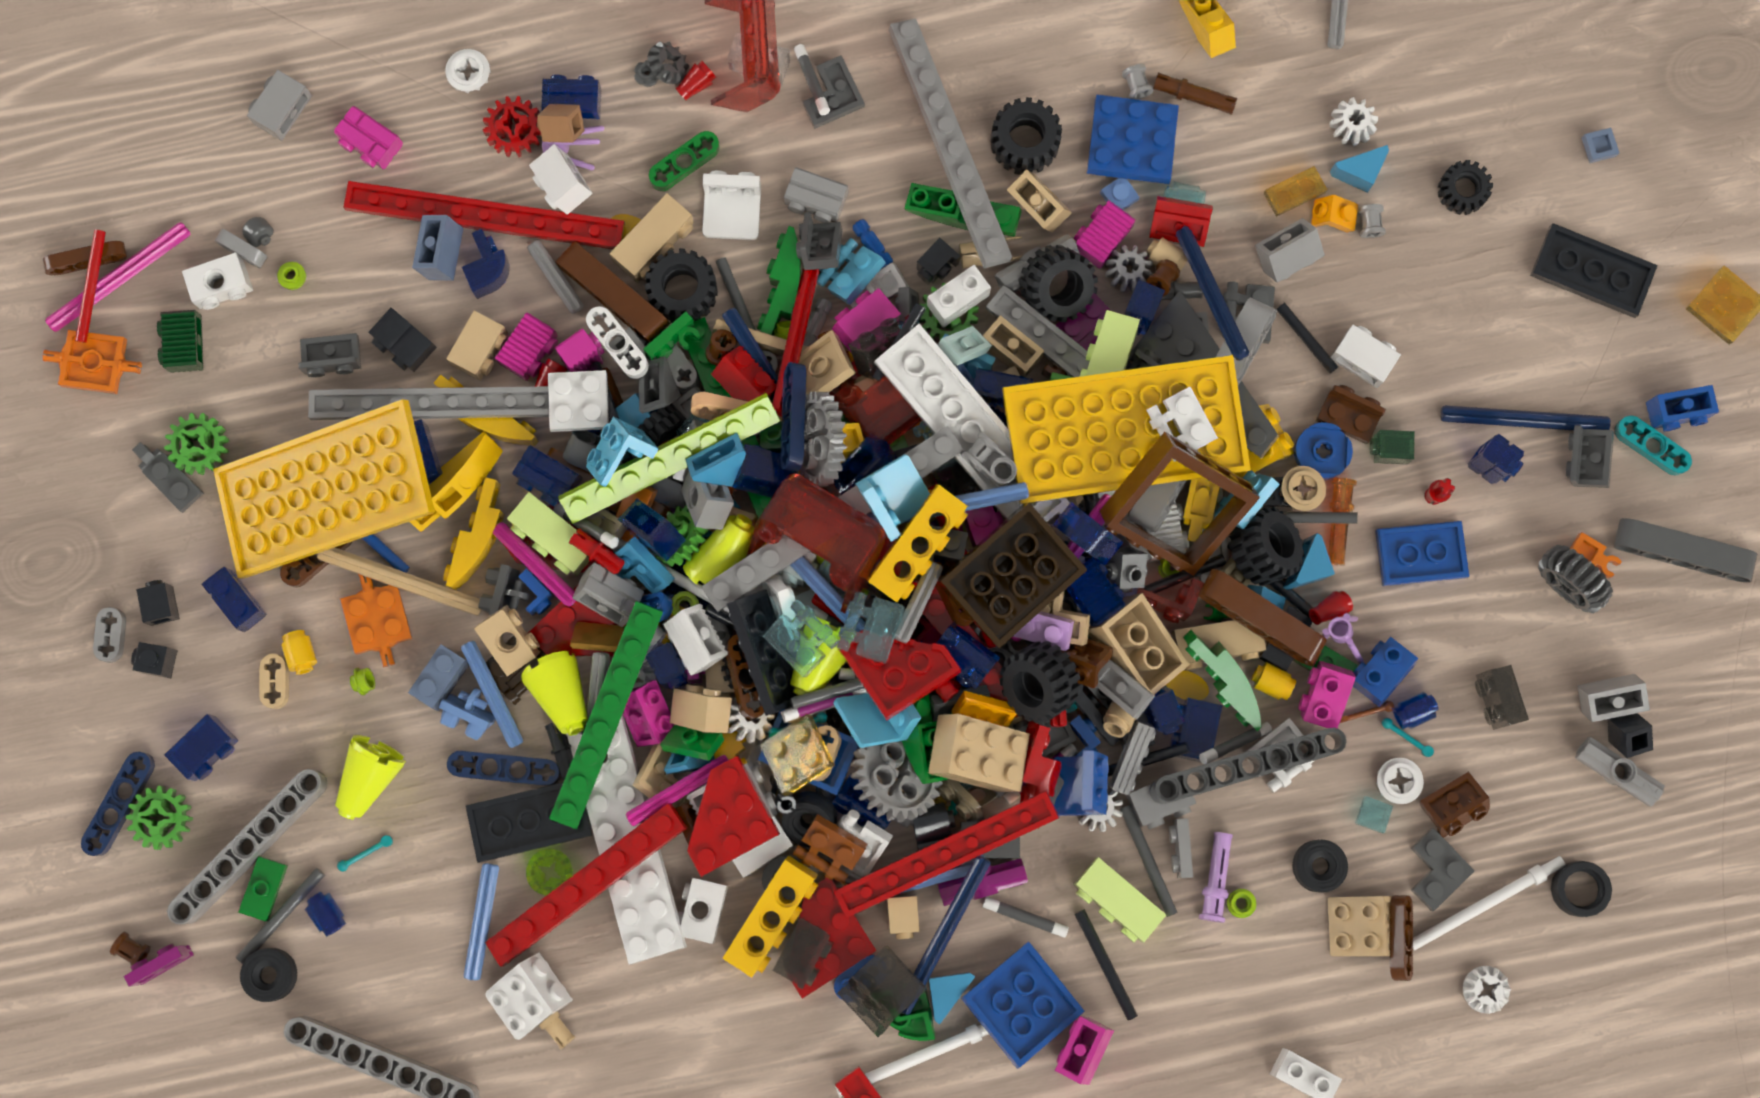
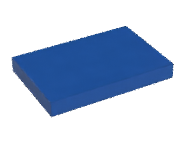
M1462 521L1375 530L1382 586L1470 577Z

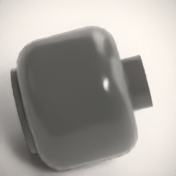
M254 217L245 223L242 233L252 246L258 247L270 243V237L273 235L274 229L264 218Z

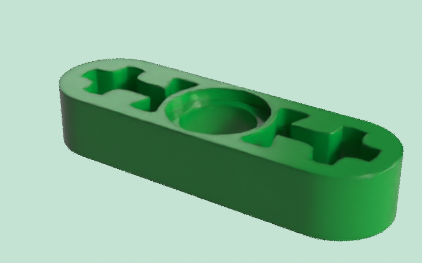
M710 131L700 132L653 165L649 171V180L652 187L658 191H667L713 159L720 149L717 136ZM704 140L708 143L713 141L711 143L712 149L703 148L700 150L702 148L701 142ZM692 147L695 148L696 152L700 150L698 152L700 157L699 159L696 158L694 151L691 149ZM681 155H689L692 158V163L689 167L681 168L676 163L677 158ZM672 163L674 170L678 173L677 175H674L673 170L669 172L670 167L668 164ZM661 172L664 175L669 172L666 175L667 181L664 183L662 180L656 182L658 179L656 174Z

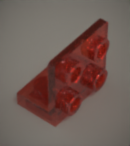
M1193 578L1188 584H1183L1182 588H1179L1174 601L1138 588L1134 595L1143 593L1153 610L1163 613L1162 617L1173 623H1179V621L1184 622L1192 615L1199 597L1198 594L1204 582Z

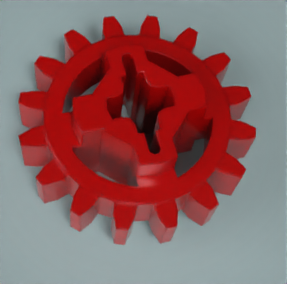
M506 96L504 104L496 100L497 108L494 110L488 107L487 111L490 117L483 118L484 124L488 126L483 128L484 135L489 136L486 139L490 146L495 145L494 149L498 154L504 149L507 157H510L512 152H516L517 156L521 157V150L524 149L531 153L530 145L539 146L540 144L537 136H541V131L537 127V115L540 114L537 107L532 109L533 105L530 100L523 104L520 96L516 97L515 102H511L509 96ZM516 111L523 112L525 115H520ZM512 119H514V121H515V123H516L515 129H514L515 135L513 134L512 130H510V129H512V124H513ZM507 138L511 141V143L505 142L501 139Z

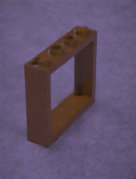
M1164 432L1099 512L1105 522L1104 527L1114 535L1119 533L1125 536L1127 541L1137 548L1142 546L1154 558L1158 560L1163 558L1169 561V564L1177 571L1182 572L1185 570L1194 576L1260 499V496L1250 482L1169 433ZM1172 459L1234 495L1185 554L1123 519Z

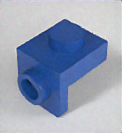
M526 568L518 577L537 596L526 607V610L532 616L536 613L541 615L551 606L550 600L554 596Z
M1077 716L1069 724L1085 748L1075 756H1083V751L1099 752L1096 746L1101 742L1094 734L1097 729L1087 717L1082 719L1080 716Z

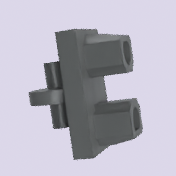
M501 564L500 568H488L485 580L486 583L496 586L494 595L483 594L480 597L478 607L492 615L508 605L510 610L513 608L517 610L519 600L528 601L529 594L521 592L524 582L518 580L520 571Z

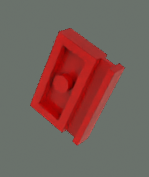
M1157 196L1149 238L1161 240L1163 237L1168 241L1179 243L1176 232L1182 229V227L1187 226L1192 230L1198 245L1204 247L1213 205Z

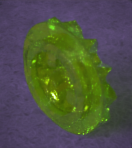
M544 849L535 853L526 867V878L530 887L535 892L545 896L573 875L570 859L563 852L556 849ZM556 861L554 871L561 878L550 877L544 884L546 874L542 872L539 866L550 867Z

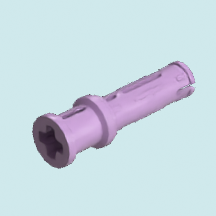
M1214 832L1208 885L1202 890L1204 904L1202 914H1199V919L1225 923L1223 910L1225 899L1229 895L1227 893L1228 890H1225L1231 840L1233 838L1232 834Z

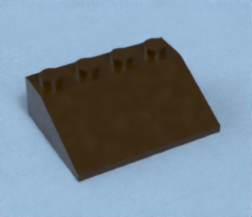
M1029 502L1022 504L946 571L938 579L937 583L976 626L1000 648L1085 573L1087 569Z

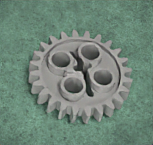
M810 392L806 394L804 458L800 469V476H804V482H809V486L822 487L834 484V479L839 478L838 471H842L840 462L845 461L843 450L847 449V446L843 443V439L847 437V434L843 433L842 430L845 422L840 420L843 412L837 411L839 403L834 402V396L829 395V392Z
M902 741L859 748L853 753L858 759L851 763L852 767L858 769V771L851 775V778L859 779V783L854 786V789H862L864 792L859 798L860 801L868 798L870 802L867 809L870 810L876 806L878 808V817L887 812L888 821L896 817L898 822H902L907 818L911 821L918 817V815H923L927 812L928 808L935 804L933 799L940 795L935 788L942 785L941 781L929 784L921 783L917 774L912 769L907 754L905 760H903L906 751ZM886 750L891 753L892 759L888 756ZM876 775L881 778L882 784L878 781ZM901 789L906 792L907 798L902 794Z

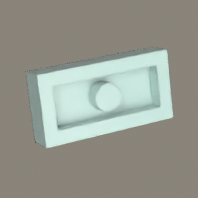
M973 326L944 337L938 343L939 348L955 366L986 354L992 346Z

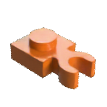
M1583 532L1577 535L1570 549H1575L1577 553L1583 554L1586 559L1591 560L1599 568L1600 572L1609 579L1614 576V573L1607 569V563L1610 562L1618 566L1622 562L1616 556L1604 555L1606 546Z

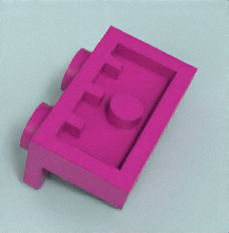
M651 680L640 687L632 689L623 716L637 747L659 744L675 725L670 723L671 713L656 680Z

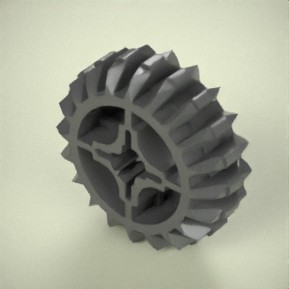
M1564 545L1553 546L1538 562V569L1546 583L1560 597L1564 598L1567 603L1574 605L1576 609L1594 614L1601 608H1604L1613 596V589L1610 581L1606 579V575L1601 573L1591 560L1586 559L1583 554L1577 553L1575 549H1570Z

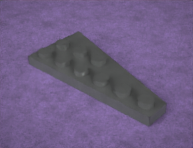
M1179 290L1132 350L1133 357L1131 361L1133 362L1137 356L1134 353L1137 349L1144 354L1147 350L1151 351L1161 359L1160 365L1215 358L1220 348ZM1241 381L1238 391L1247 449L1262 459L1279 438V435Z

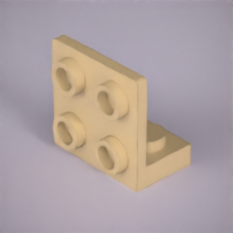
M1392 896L1329 897L1330 955L1390 956V901Z

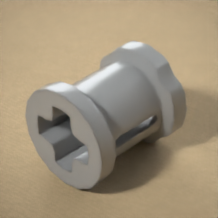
M1136 64L1122 71V76L1124 79H1127L1131 91L1129 93L1130 99L1139 100L1154 92L1153 87L1148 84L1145 75V64Z
M1369 204L1358 208V213L1362 217L1363 230L1360 231L1362 238H1376L1386 234L1385 228L1382 227L1381 212L1384 211L1383 205Z

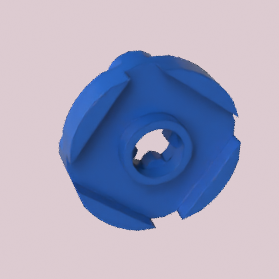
M1325 422L1316 423L1305 429L1296 440L1294 446L1295 461L1298 466L1311 467L1318 471L1324 480H1329L1339 476L1350 464L1353 454L1352 443L1349 437H1346L1341 431L1342 429L1337 425ZM1321 444H1324L1326 450H1330L1331 453L1326 455L1325 459L1320 458V455L1316 453V449H1319Z

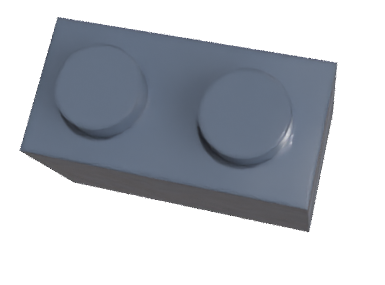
M422 215L412 268L428 280L454 281L464 228L447 215Z
M440 644L408 693L430 708L439 711L441 701L448 698L469 667L467 660Z

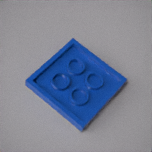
M1096 94L1087 174L1170 185L1179 105Z
M1030 942L1025 943L961 997L962 1001L1017 1069L1023 1066L1085 1012Z

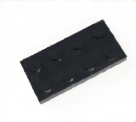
M1552 223L1549 226L1530 276L1636 318L1639 316L1658 265Z
M767 589L726 603L730 620L734 624L739 638V646L744 652L749 666V674L756 686L759 702L764 709L765 715L774 714L791 706L790 698L798 696L793 693L795 688L790 685L794 666Z
M563 783L465 805L477 863L593 836L587 807H585L577 829L550 820V815Z

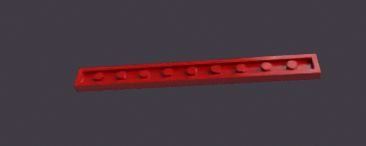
M348 181L343 205L345 211L420 222L422 215H447L463 228L565 243H573L575 241L579 245L614 249L623 240L625 221L575 213L567 215L561 211Z

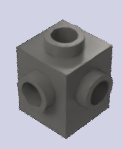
M1133 547L1107 548L1106 564L1103 570L1104 582L1114 586L1118 592L1129 593L1132 592L1133 588H1144L1145 577L1147 576L1148 554Z

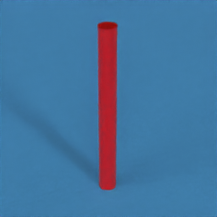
M94 230L75 338L76 342L87 343L106 235V232L102 230Z

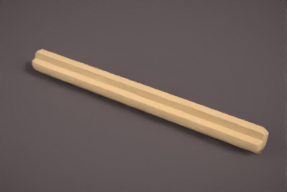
M334 547L317 555L318 560L464 612L478 616L482 611L478 607L480 599L338 548Z

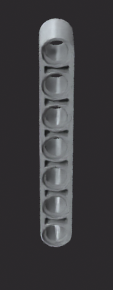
M310 769L299 772L171 901L167 909L170 921L175 924H192L199 920L257 861L258 856H262L325 792L328 784L325 775ZM314 775L317 779V785L312 791H309L305 783L309 776ZM292 796L296 800V806L294 810L288 812L284 804L286 799ZM271 817L275 822V827L272 832L267 833L264 830V822ZM247 839H251L254 848L247 855L243 851V844ZM229 860L233 868L232 872L225 876L222 872V865L225 861ZM207 881L211 885V893L205 898L201 894V886ZM184 903L188 904L190 908V913L185 919L181 917L179 912L180 907Z
M308 1016L292 1018L284 1027V1037L291 1044L420 1097L457 1098L460 1089L467 1090L471 1098L480 1097L478 1088L468 1081ZM299 1022L306 1026L307 1031L303 1038H299L295 1034V1026ZM326 1033L330 1034L334 1040L331 1049H326L322 1045V1037ZM353 1044L361 1049V1056L357 1061L349 1056V1048ZM380 1055L388 1060V1068L385 1072L380 1071L376 1067V1059ZM405 1067L413 1068L416 1073L415 1080L412 1083L407 1082L403 1077ZM433 1078H438L443 1083V1090L440 1094L434 1093L430 1088V1082Z

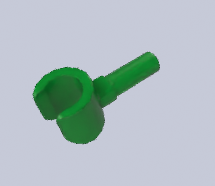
M1205 605V607L1213 609L1210 617L1203 616L1205 620L1220 623L1224 618H1230L1213 606Z

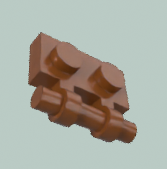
M817 814L801 840L810 845L809 850L798 844L793 855L800 858L802 864L808 867L812 865L825 873L824 876L831 881L834 878L844 884L849 874L840 869L841 865L853 870L866 850L868 843ZM820 851L832 858L833 861L830 863L819 857L817 853Z

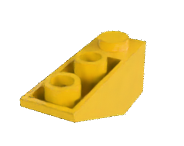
M1179 0L1199 43L1210 58L1236 48L1234 22L1217 0Z

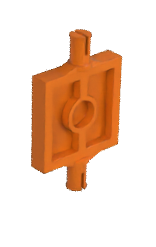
M68 330L66 343L61 352L44 350L43 354L45 355L42 356L44 362L59 363V386L118 394L120 378L124 371L140 374L141 369L139 368H142L141 362L126 361L127 339L125 337L88 333L87 343L75 341L77 331Z
M358 574L363 590L355 595L340 598L354 652L356 655L368 651L380 652L383 667L393 666L395 662L391 648L398 643L412 639L399 588L391 585L374 587L371 578L366 577L365 580L363 575Z

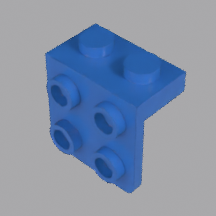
M1083 751V756L1055 757V760L1061 762L1059 776L1064 781L1054 804L1058 815H1107L1108 756L1097 751Z

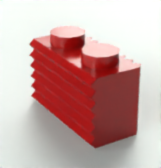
M738 346L725 355L711 373L734 399L747 402L765 393L771 398L777 386L774 380L762 370V367H759V363H755V359H752L751 355L743 350L742 346Z

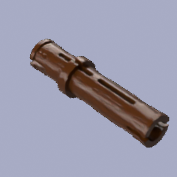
M1158 72L1153 86V90L1176 96L1175 99L1189 100L1232 115L1236 105L1235 102H1237L1236 97L1194 85L1185 78L1180 80Z

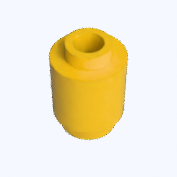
M296 630L283 635L281 647L289 671L296 672L297 675L311 672L313 666L317 664V659L310 637L305 634L304 630Z
M1267 662L1263 667L1258 665L1251 678L1255 682V689L1277 700L1282 698L1286 701L1297 682L1296 679L1291 677L1290 673Z

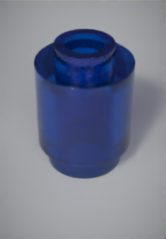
M1421 692L1399 702L1398 707L1393 708V714L1402 730L1406 728L1413 729L1437 717L1436 711L1439 710V707L1432 695L1428 696L1425 692Z
M321 891L306 901L309 906L304 910L320 933L323 932L326 937L334 934L347 924L343 919L345 917L344 913L330 893L324 895Z

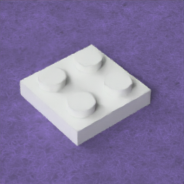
M606 370L548 373L549 423L551 432L601 430L609 423Z
M779 574L774 575L763 582L761 586L762 590L767 589L781 632L791 643L801 639L798 627H801L802 623L798 612L793 609L792 602H795V595L790 585L786 586Z

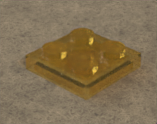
M1724 265L1685 309L1730 345L1759 313L1760 294Z
M805 714L760 744L780 792L785 796H789L835 766L813 717Z

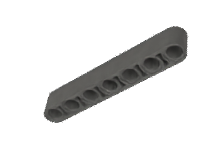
M1328 728L1169 774L1153 781L1149 789L1150 796L1156 803L1167 804L1332 756L1344 750L1347 743L1346 736L1338 728ZM1326 735H1330L1335 741L1333 750L1329 749L1325 744ZM1299 743L1306 745L1308 749L1306 757L1299 755L1297 751ZM1272 750L1279 753L1281 757V762L1278 766L1274 765L1270 760ZM1245 758L1253 763L1254 769L1251 774L1243 769L1242 763ZM1217 766L1222 767L1226 771L1224 782L1219 781L1215 776ZM1190 774L1195 775L1199 780V786L1196 790L1190 788L1187 783V778ZM1162 782L1169 784L1172 792L1169 798L1162 796L1159 787Z

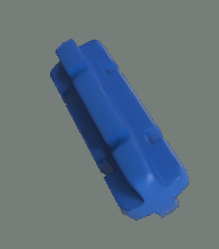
M861 219L853 225V231L857 237H861L860 239L864 247L881 256L886 262L881 269L892 263L893 258L888 252H885V247L873 230L870 231V226L866 220Z

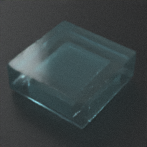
M1364 796L1355 824L1384 834L1393 806Z

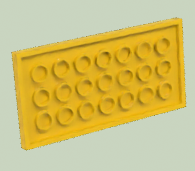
M1233 355L1003 387L1012 458L1017 468L1016 484L1024 482L1029 490V497L1019 500V504L1116 491L1161 437L1157 429L1152 428L1150 424L1151 418L1147 409L1157 404L1161 414L1168 412L1163 401L1188 387H1191L1218 437L1216 440L1197 449V451L1233 473L1251 471ZM1173 420L1168 421L1167 425L1173 436H1179L1180 433ZM1172 459L1151 485L1204 477L1181 463L1174 462Z
M404 399L213 469L237 578L241 579L435 513L409 400Z

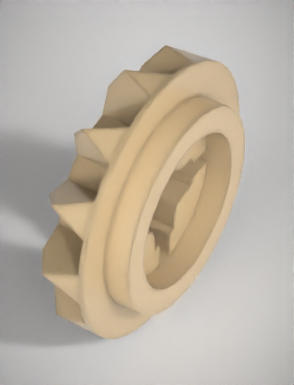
M1298 466L1289 470L1282 478L1280 491L1283 494L1284 502L1288 503L1292 510L1306 512L1317 508L1323 502L1326 494V485L1318 471L1308 466ZM1301 482H1303L1304 487L1313 488L1304 494V498L1301 492L1293 490Z

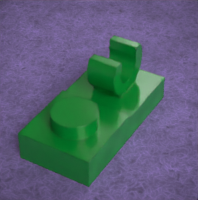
M687 312L683 313L643 349L649 361L663 356L667 359L673 352L674 344L678 341L683 349H690L688 343L685 342V337L688 335H693L699 341L701 339L700 334L694 328L693 318Z

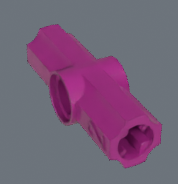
M1016 859L995 866L990 865L973 899L991 896L999 893V890L1027 883V874L1022 859ZM965 877L937 884L943 906L952 903Z

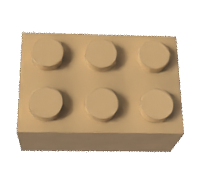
M1143 593L1125 596L1089 626L1088 635L1091 640L1113 647L1111 660L1117 663L1152 694H1156L1190 665Z
M961 714L938 715L928 773L997 792H1021L1030 734Z

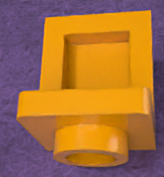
M1334 194L1318 198L1314 201L1311 225L1315 227L1329 225L1347 233L1355 231L1359 204Z

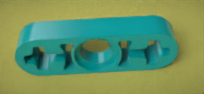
M1626 416L1615 425L1614 432L1618 440L1666 473L1677 476L1690 469L1692 457L1689 452L1640 418ZM1632 424L1634 426L1632 428L1634 433L1627 435L1625 433L1627 430L1625 426ZM1645 432L1646 435L1640 439L1639 443L1636 442L1640 438L1638 435ZM1649 438H1654L1659 442L1660 450L1658 453H1652L1647 449L1646 442ZM1665 453L1668 455L1663 459L1660 458ZM1679 456L1681 458L1679 462L1681 465L1675 468L1672 458Z

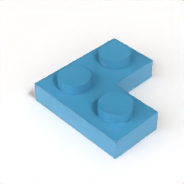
M635 536L613 552L625 562L621 571L616 575L622 579H629L635 575L652 594L660 592L675 579L668 572L667 568Z

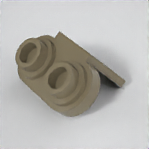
M951 779L941 781L942 785L937 788L941 797L946 802L952 800L957 805L956 810L964 820L969 818L978 820L983 816L982 809L997 798L993 790L970 784L963 787L958 781ZM980 789L986 795L983 800L976 801L970 792Z

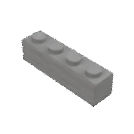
M1139 719L1135 720L1109 783L1112 790L1125 795H1129L1130 791L1134 790L1136 785L1134 780L1136 775L1141 773L1143 767L1141 764L1142 760L1147 757L1150 740L1153 741L1156 735L1155 727L1152 724Z

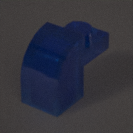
M482 229L472 233L482 258L462 266L470 288L477 299L501 288L506 282L510 271V263L503 249L498 251L492 235L487 237Z
M1070 502L1053 524L1064 535L1104 565L1108 563L1124 543L1072 502Z

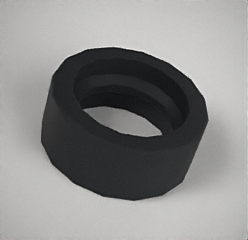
M1576 861L1566 863L1565 867L1555 873L1552 878L1551 893L1559 909L1568 915L1589 917L1597 915L1606 909L1611 900L1612 885L1604 869L1595 863ZM1580 871L1593 876L1598 887L1595 901L1583 907L1571 903L1565 893V883L1568 877Z

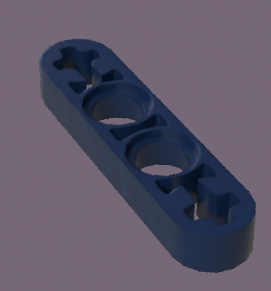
M793 362L787 364L783 377L780 464L782 470L799 472L804 458L806 366Z
M456 751L447 760L448 771L460 778L550 786L557 783L561 776L557 763L549 759ZM460 756H463L464 761L475 763L474 757H479L475 765L477 774H472L474 768L464 767L462 772H458V768L454 766V761H459ZM487 759H494L497 763V771L492 775H486L482 771V764ZM521 761L526 766V773L521 778H515L511 774V766L515 762ZM536 762L534 768L542 770L546 768L547 764H550V769L555 771L554 776H549L548 781H544L543 775L533 774L534 780H529L532 774L531 763Z
M133 752L126 758L81 839V848L87 855L102 856L110 850L127 820L126 815H129L132 811L128 807L129 804L137 802L136 795L142 793L154 771L155 761L151 755L144 752ZM144 758L143 764L146 765L145 769L138 770L134 776L140 780L137 782L134 779L126 778L127 773L134 775L137 770V766L134 765L135 760H142ZM123 783H129L132 786V795L127 799H122L118 794V789ZM109 809H114L118 813V819L113 825H107L104 821V814ZM100 826L102 829L110 830L109 834L102 833L99 838V842L102 843L101 848H94L92 850L94 845L90 842L91 839L98 838L102 830H97V827Z

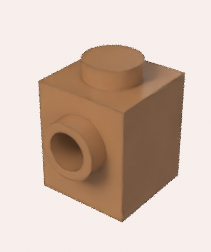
M549 104L537 115V127L541 131L543 142L573 143L585 131L580 105Z

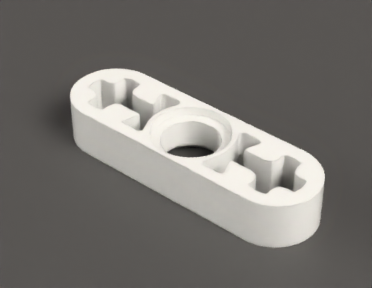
M604 307L592 308L586 316V323L590 330L628 377L633 379L643 377L649 367L644 354L609 310ZM599 315L601 318L607 316L604 319L610 329L607 333L599 324L593 326L596 323L594 319L596 316ZM614 336H623L625 338L623 348L619 350L610 348V340ZM628 352L635 361L641 359L639 362L640 369L637 371L634 368L628 370L631 365L624 356Z

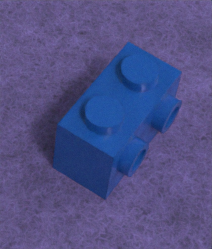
M1713 385L1659 394L1646 402L1651 427L1654 429L1663 428V432L1681 428L1680 424L1690 423L1691 427L1708 423V418L1719 413Z
M1391 636L1385 643L1380 640L1370 653L1373 655V658L1367 664L1362 662L1353 672L1356 677L1353 687L1378 707H1381L1413 669L1418 660L1417 656Z

